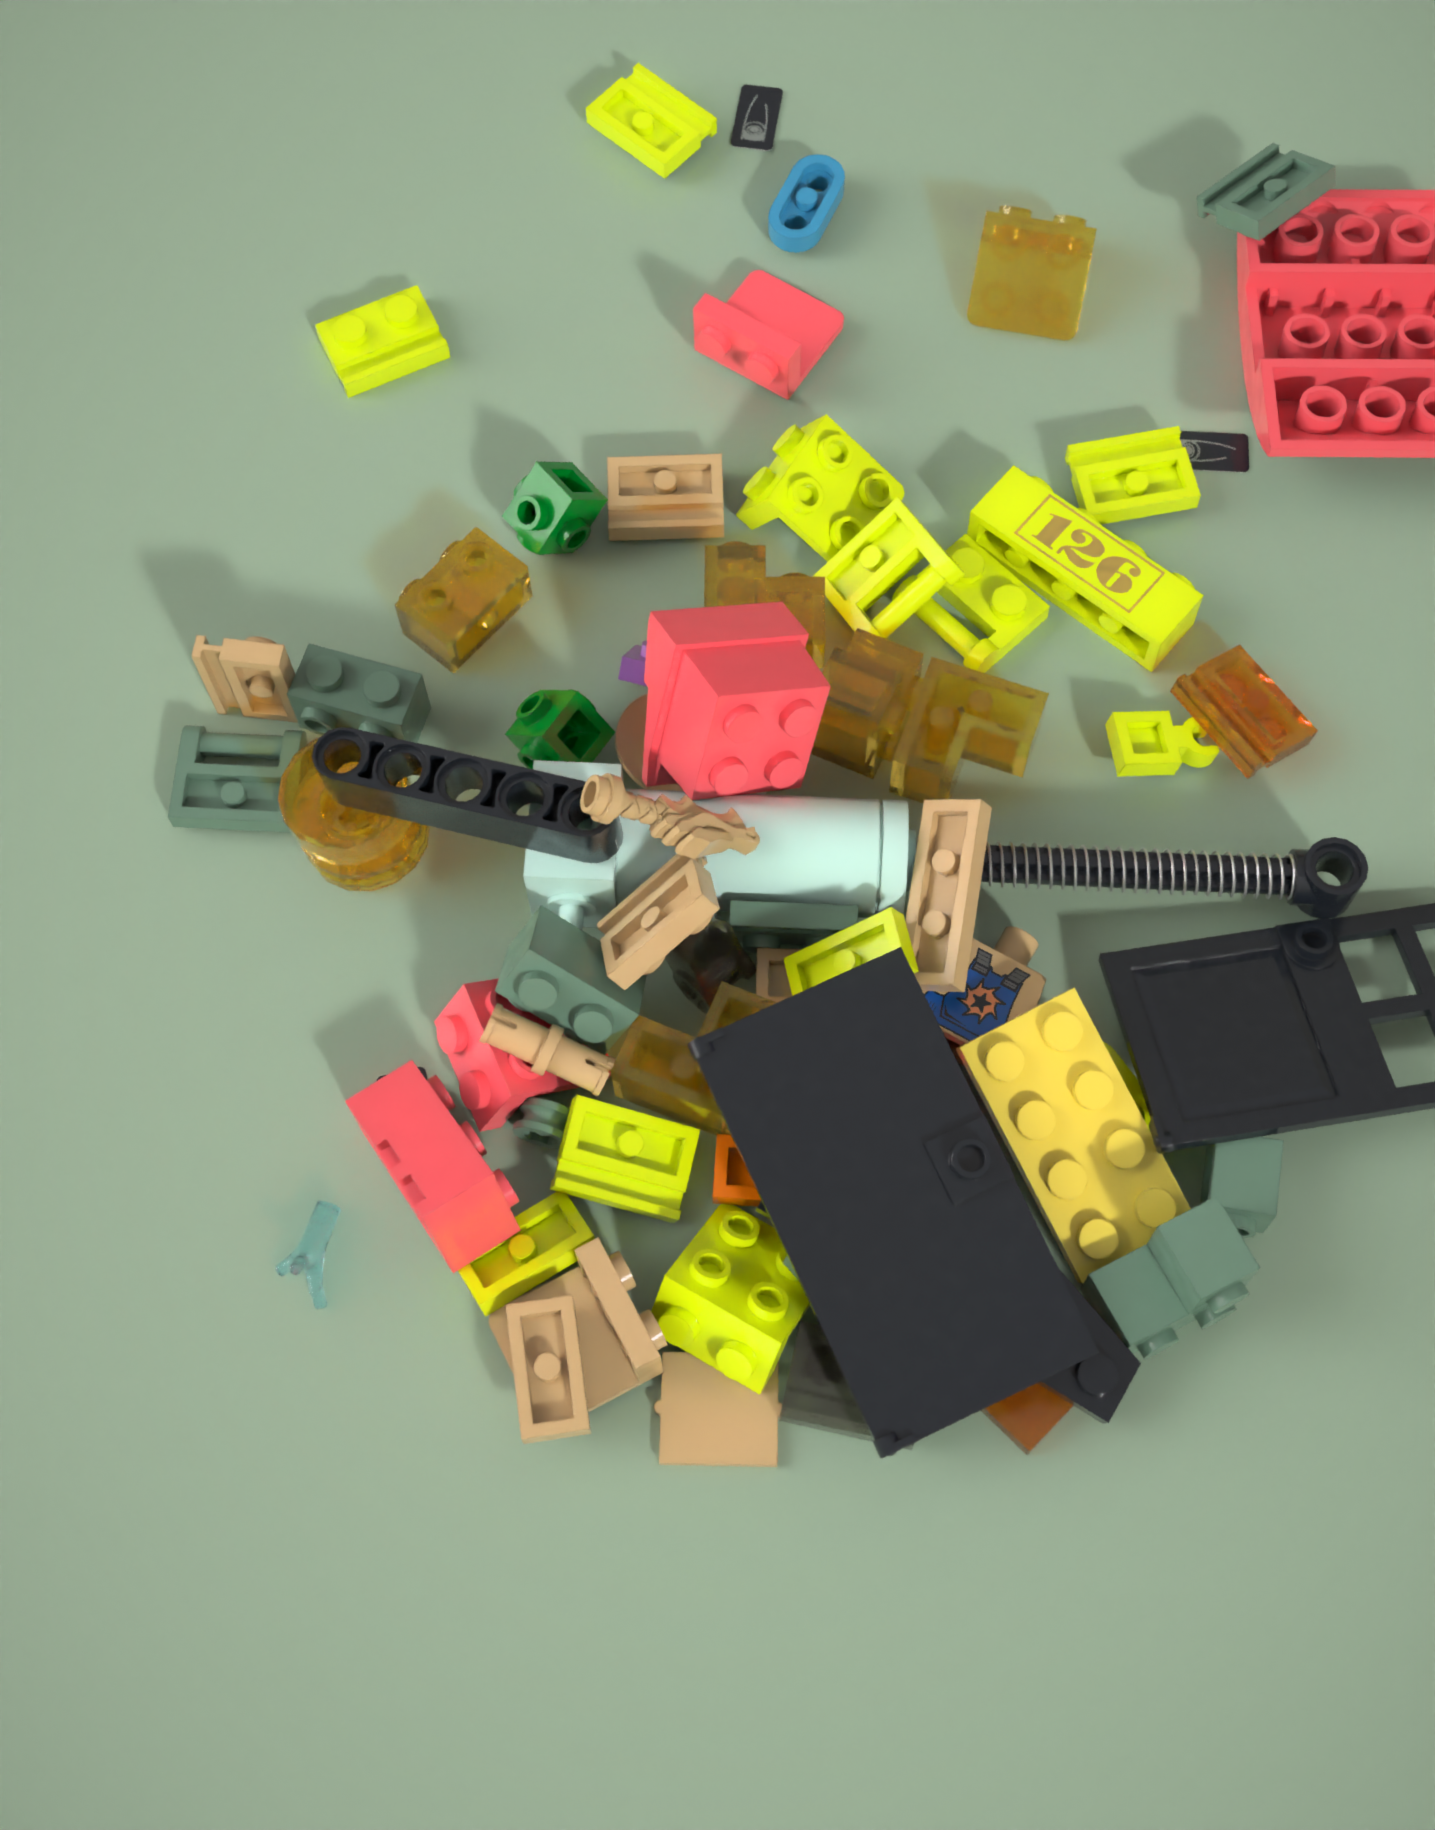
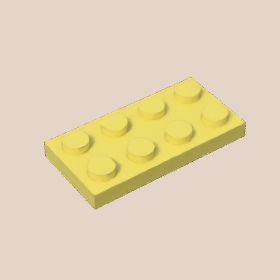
M1075 988L1055 996L956 1048L1077 1282L1083 1284L1088 1274L1146 1245L1159 1225L1191 1209L1165 1158L1157 1152L1151 1132Z

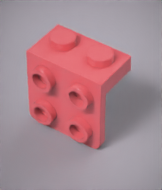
M755 270L746 277L727 303L705 293L693 307L694 347L701 354L789 400L842 331L844 316L839 310L769 273Z
M498 979L463 984L434 1021L437 1028L438 1043L443 1052L449 1057L459 1081L461 1099L464 1105L471 1110L479 1132L501 1128L529 1097L580 1088L545 1071L543 1076H540L530 1071L532 1064L487 1043L479 1042L497 1003L503 1005V1008L548 1029L551 1027V1024L530 1012L519 1010L507 998L495 992ZM612 1068L611 1071L609 1070V1077L613 1074L614 1068Z

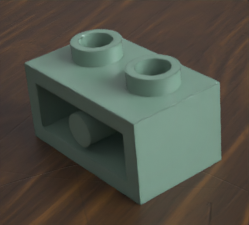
M310 643L306 648L287 693L300 728L319 735H323L335 728L345 727L417 743L431 710L421 673Z
M540 906L507 947L495 992L507 998L519 1010L530 1012L551 1025L555 1024L564 1028L563 1033L566 1037L605 1055L639 1016L647 975H642L626 990L622 989L606 975L600 941L545 907Z

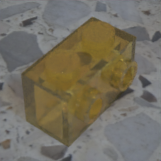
M475 527L462 540L452 542L442 553L439 562L423 578L414 579L403 589L399 600L394 604L402 633L454 674L533 597L528 566L479 528Z

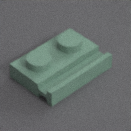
M1272 143L1196 197L1198 216L1206 218L1210 214L1216 216L1217 224L1260 241L1336 186L1335 165L1294 150L1289 151L1287 154H1282L1279 152V145Z
M730 900L729 927L731 942H743L742 950L757 953V948L780 949V944L805 945L806 948L858 923V905Z

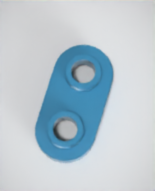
M815 154L800 159L793 166L768 215L769 237L778 248L787 252H803L813 248L820 241L844 195L845 173L837 160L826 155ZM814 189H820L823 191L816 192Z

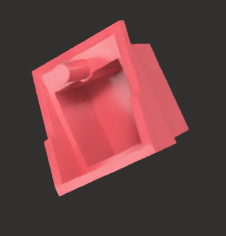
M783 601L650 612L644 683L648 687L642 781L646 787L678 784L691 800L801 788L831 685L805 649L809 633Z

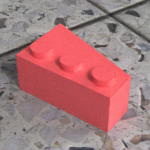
M410 1060L345 1100L360 1129L452 1273L460 1270L521 1231L510 1209L520 1202L515 1191L499 1168L492 1172L482 1157L487 1154V1151L469 1122L465 1121L459 1125L449 1111L456 1106L436 1074L426 1080L413 1060Z

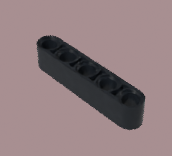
M339 727L329 730L319 737L313 748L312 759L314 766L329 795L335 802L346 807L585 863L606 861L615 855L622 845L623 830L619 816L611 823L601 824L592 830L577 828L583 820L591 818L589 814L583 813L580 807L581 794L586 781L354 728ZM359 762L351 771L337 773L344 764ZM411 775L419 776L418 780L412 785L396 787L398 782L405 777ZM470 789L481 790L471 800L456 801L457 797L464 791ZM530 803L542 805L534 814L528 816L516 814L524 805Z

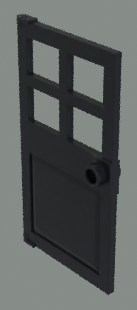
M1435 903L1332 919L1328 917L1276 925L1273 928L1100 953L1098 961L1151 1118L1149 1129L1157 1152L1162 1154L1173 1152L1174 1150L1435 1108V1081L1396 1088L1371 1026L1372 1024L1426 1016L1435 1037V976L1416 934V931L1435 928ZM1392 935L1416 994L1362 1003L1339 943Z

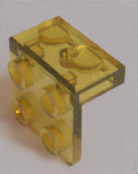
M1000 206L999 212L986 211L967 311L968 321L977 327L1061 341L1073 339L1077 333L1097 228L1086 227V219L1070 215L1056 214L1053 221L1031 218V210L1014 206Z

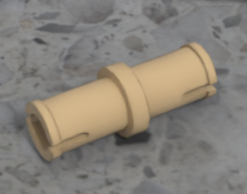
M499 1003L496 1004L479 1040L483 1044L487 1043L532 1064L530 1071L540 1076H543L545 1071L592 1092L597 1097L601 1093L610 1075L608 1072L609 1070L611 1071L616 1060L612 1056L608 1057L563 1036L564 1028L552 1024L550 1029L503 1008V1005Z

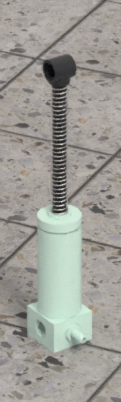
M533 761V770L581 781H587L592 775L602 776L606 773L619 776L623 780L622 764ZM626 789V791L632 792L636 796L642 795L652 798L653 801H656L661 794H664L671 801L677 802L686 795L684 791ZM743 794L692 800L696 805L716 814L727 813L732 807L746 828L755 827V831L760 838L756 850L747 855L733 849H727L722 853L705 856L708 863L704 868L710 872L720 907L718 911L730 912V900L858 905L859 918H869L890 907L904 914L906 891L910 892L918 842L916 830L909 829L907 801L882 800L880 803L879 799ZM530 803L529 815L537 812L542 805ZM619 815L623 830L622 845L618 852L606 861L585 863L526 849L523 878L531 916L534 915L540 906H543L583 930V927L598 928L597 923L677 854L674 851L676 847L665 846L661 842L663 839L653 838L650 835V825L640 823L639 820L633 821L623 818ZM588 818L583 820L577 828L592 830L602 823ZM1337 837L1321 839L1314 843L1310 849H1291L1283 858L1278 853L1269 857L1265 852L1257 857L1253 852L1244 856L1240 851L1235 856H1232L1229 851L1220 855L1216 850L1211 855H1208L1205 850L1196 854L1192 849L1187 854H1184L1181 849L1171 853L1168 848L1163 853H1160L1157 848L1147 852L1144 847L1139 852H1136L1133 847L1123 851L1120 846L1113 851L1108 846L1103 848V850H1099L1096 845L1090 850L1086 849L1084 845H1081L1079 849H1075L1072 844L1067 848H1062L1058 843L1055 848H1050L1048 843L1043 847H1038L1034 842L1031 847H1026L1023 842L1019 846H1014L1010 841L1007 846H1002L999 841L995 845H990L987 841L981 882H989L990 887L992 882L1001 883L1002 888L1004 883H1013L1014 888L1016 884H1025L1026 889L1028 884H1037L1038 889H1040L1041 885H1049L1050 890L1053 885H1061L1062 890H1064L1065 886H1073L1074 891L1077 889V886H1085L1086 891L1089 890V887H1097L1098 892L1101 890V887L1109 888L1110 892L1113 891V888H1121L1122 893L1125 892V888L1133 889L1134 893L1137 892V889H1145L1147 894L1150 889L1157 890L1158 894L1162 890H1169L1171 895L1176 890L1181 891L1183 896L1186 891H1193L1195 896L1198 894V891L1205 892L1207 897L1210 895V892H1217L1219 897H1221L1222 893H1229L1231 898L1235 893H1241L1243 898L1247 894H1253L1255 899L1259 894H1265L1267 899L1271 895H1277L1280 900L1285 895L1289 905H1297L1301 911L1310 917L1322 919L1328 917L1336 918L1347 910L1367 879L1368 864L1365 855L1358 846L1346 839ZM1323 871L1332 874L1338 879L1340 885L1327 884L1319 877L1317 872Z

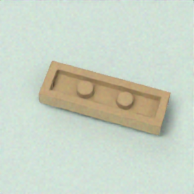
M982 799L924 800L905 920L919 970L914 975L922 991L965 992L992 807Z

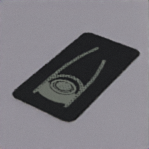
M747 84L742 86L731 137V145L733 147L765 151L772 149L782 101V89Z
M1181 431L1180 441L1182 447H1186L1193 470L1242 473L1249 470V443L1247 435Z

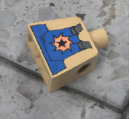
M1006 927L994 948L973 938L965 992L923 991L957 1062L963 1066L964 1064L956 1050L957 1047L1031 1010L1039 1004L1046 978L1027 967L1039 944L1032 935L1020 928Z

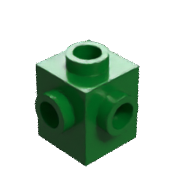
M536 461L529 474L516 485L513 492L514 497L502 517L518 533V541L529 551L537 555L573 553L589 538L591 533L590 526L608 499L573 462Z
M569 689L539 690L528 696L516 711L517 719L505 735L520 750L517 756L522 764L529 769H533L534 760L593 763L616 732L596 711L595 706L579 691Z

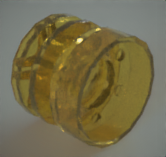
M319 738L314 739L293 756L281 776L278 802L285 824L301 845L312 866L327 882L347 891H375L397 883L412 871L420 861L428 847L430 826L346 807L335 802L329 795L314 766L312 759L313 748ZM359 762L344 764L337 773L351 771ZM411 777L403 778L396 787L412 785ZM368 821L366 825L360 828L357 827L361 823Z

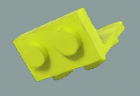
M825 414L802 428L794 424L781 435L772 449L777 454L769 468L766 466L761 468L744 487L743 493L748 498L738 510L736 516L751 530L779 517L828 562L896 497L902 501L904 488L868 452Z
M719 1205L664 1275L651 1310L667 1342L683 1349L722 1372L728 1378L739 1382L759 1395L772 1376L789 1335L810 1306L799 1280L782 1263L787 1254L774 1227L735 1205Z

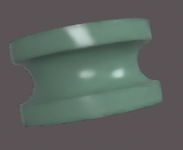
M527 1098L519 1107L520 1111L524 1113V1118L514 1123L513 1133L519 1138L535 1145L560 1149L570 1108L542 1098Z

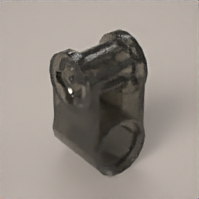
M716 914L713 915L709 924L702 931L689 935L665 957L673 972L672 977L678 988L691 1003L707 1015H712L718 1009L717 1001L741 978L749 980L756 974V967L740 945L733 927Z

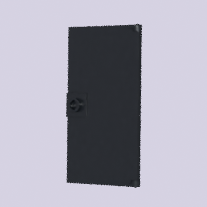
M901 947L723 1028L721 1027L703 1036H699L687 1044L874 1440L872 1442L880 1459L886 1456H893L897 1451L1100 1353L1014 1179V1174L985 1115H983Z

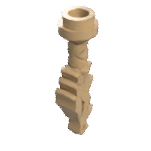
M609 773L602 776H590L582 790L580 799L581 810L583 813L589 814L593 821L609 824L619 815L633 821L639 820L640 823L650 825V835L653 838L663 839L661 842L665 846L676 847L674 851L678 855L687 856L694 860L699 857L722 853L727 849H733L747 855L756 850L760 842L755 827L746 828L732 807L724 814L712 813L696 805L686 795L678 802L671 801L664 794H661L656 801H653L652 798L642 795L636 796L634 793L626 791L622 778Z

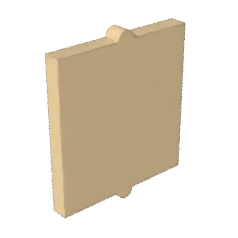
M662 1352L664 1373H662L661 1400L654 1404L655 1413L660 1416L659 1465L777 1467L778 1418L782 1417L785 1412L784 1405L778 1402L779 1361L765 1388L759 1395L739 1382L728 1378L722 1372L688 1352Z

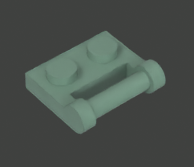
M185 725L180 738L168 818L172 826L293 833L302 767L307 759L308 742L306 732L301 730H285L283 736L207 732L204 726ZM206 756L280 759L279 767L202 763Z

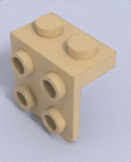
M599 1237L574 1250L579 1264L578 1267L508 1303L513 1304L573 1295L589 1412L664 1373L658 1350L668 1345L651 1310L647 1309L638 1314L627 1291L635 1288L637 1285L622 1254L618 1250L607 1255ZM505 1305L490 1314L489 1326L513 1372Z

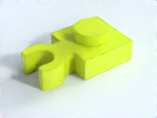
M1169 711L1112 712L1105 727L1117 777L1174 775L1182 762L1196 768L1209 766L1220 752L1218 746H1203L1198 744L1194 738L1205 737L1212 726L1211 719L1203 716H1194L1187 719L1183 725L1173 726Z

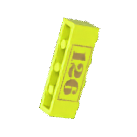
M1013 465L970 511L967 535L1024 584L1150 672L1159 665L1193 626L1204 595L1195 590L1187 578L1181 574L1169 572L1147 557L1139 545L1129 540H1122L1100 525L1092 513L1083 508H1076L1062 499L1041 478L1029 476Z

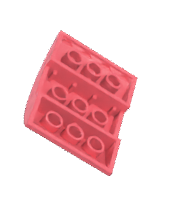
M1330 189L1260 241L1237 232L1238 316L1243 372L1252 421L1259 442L1267 456L1435 458V190Z

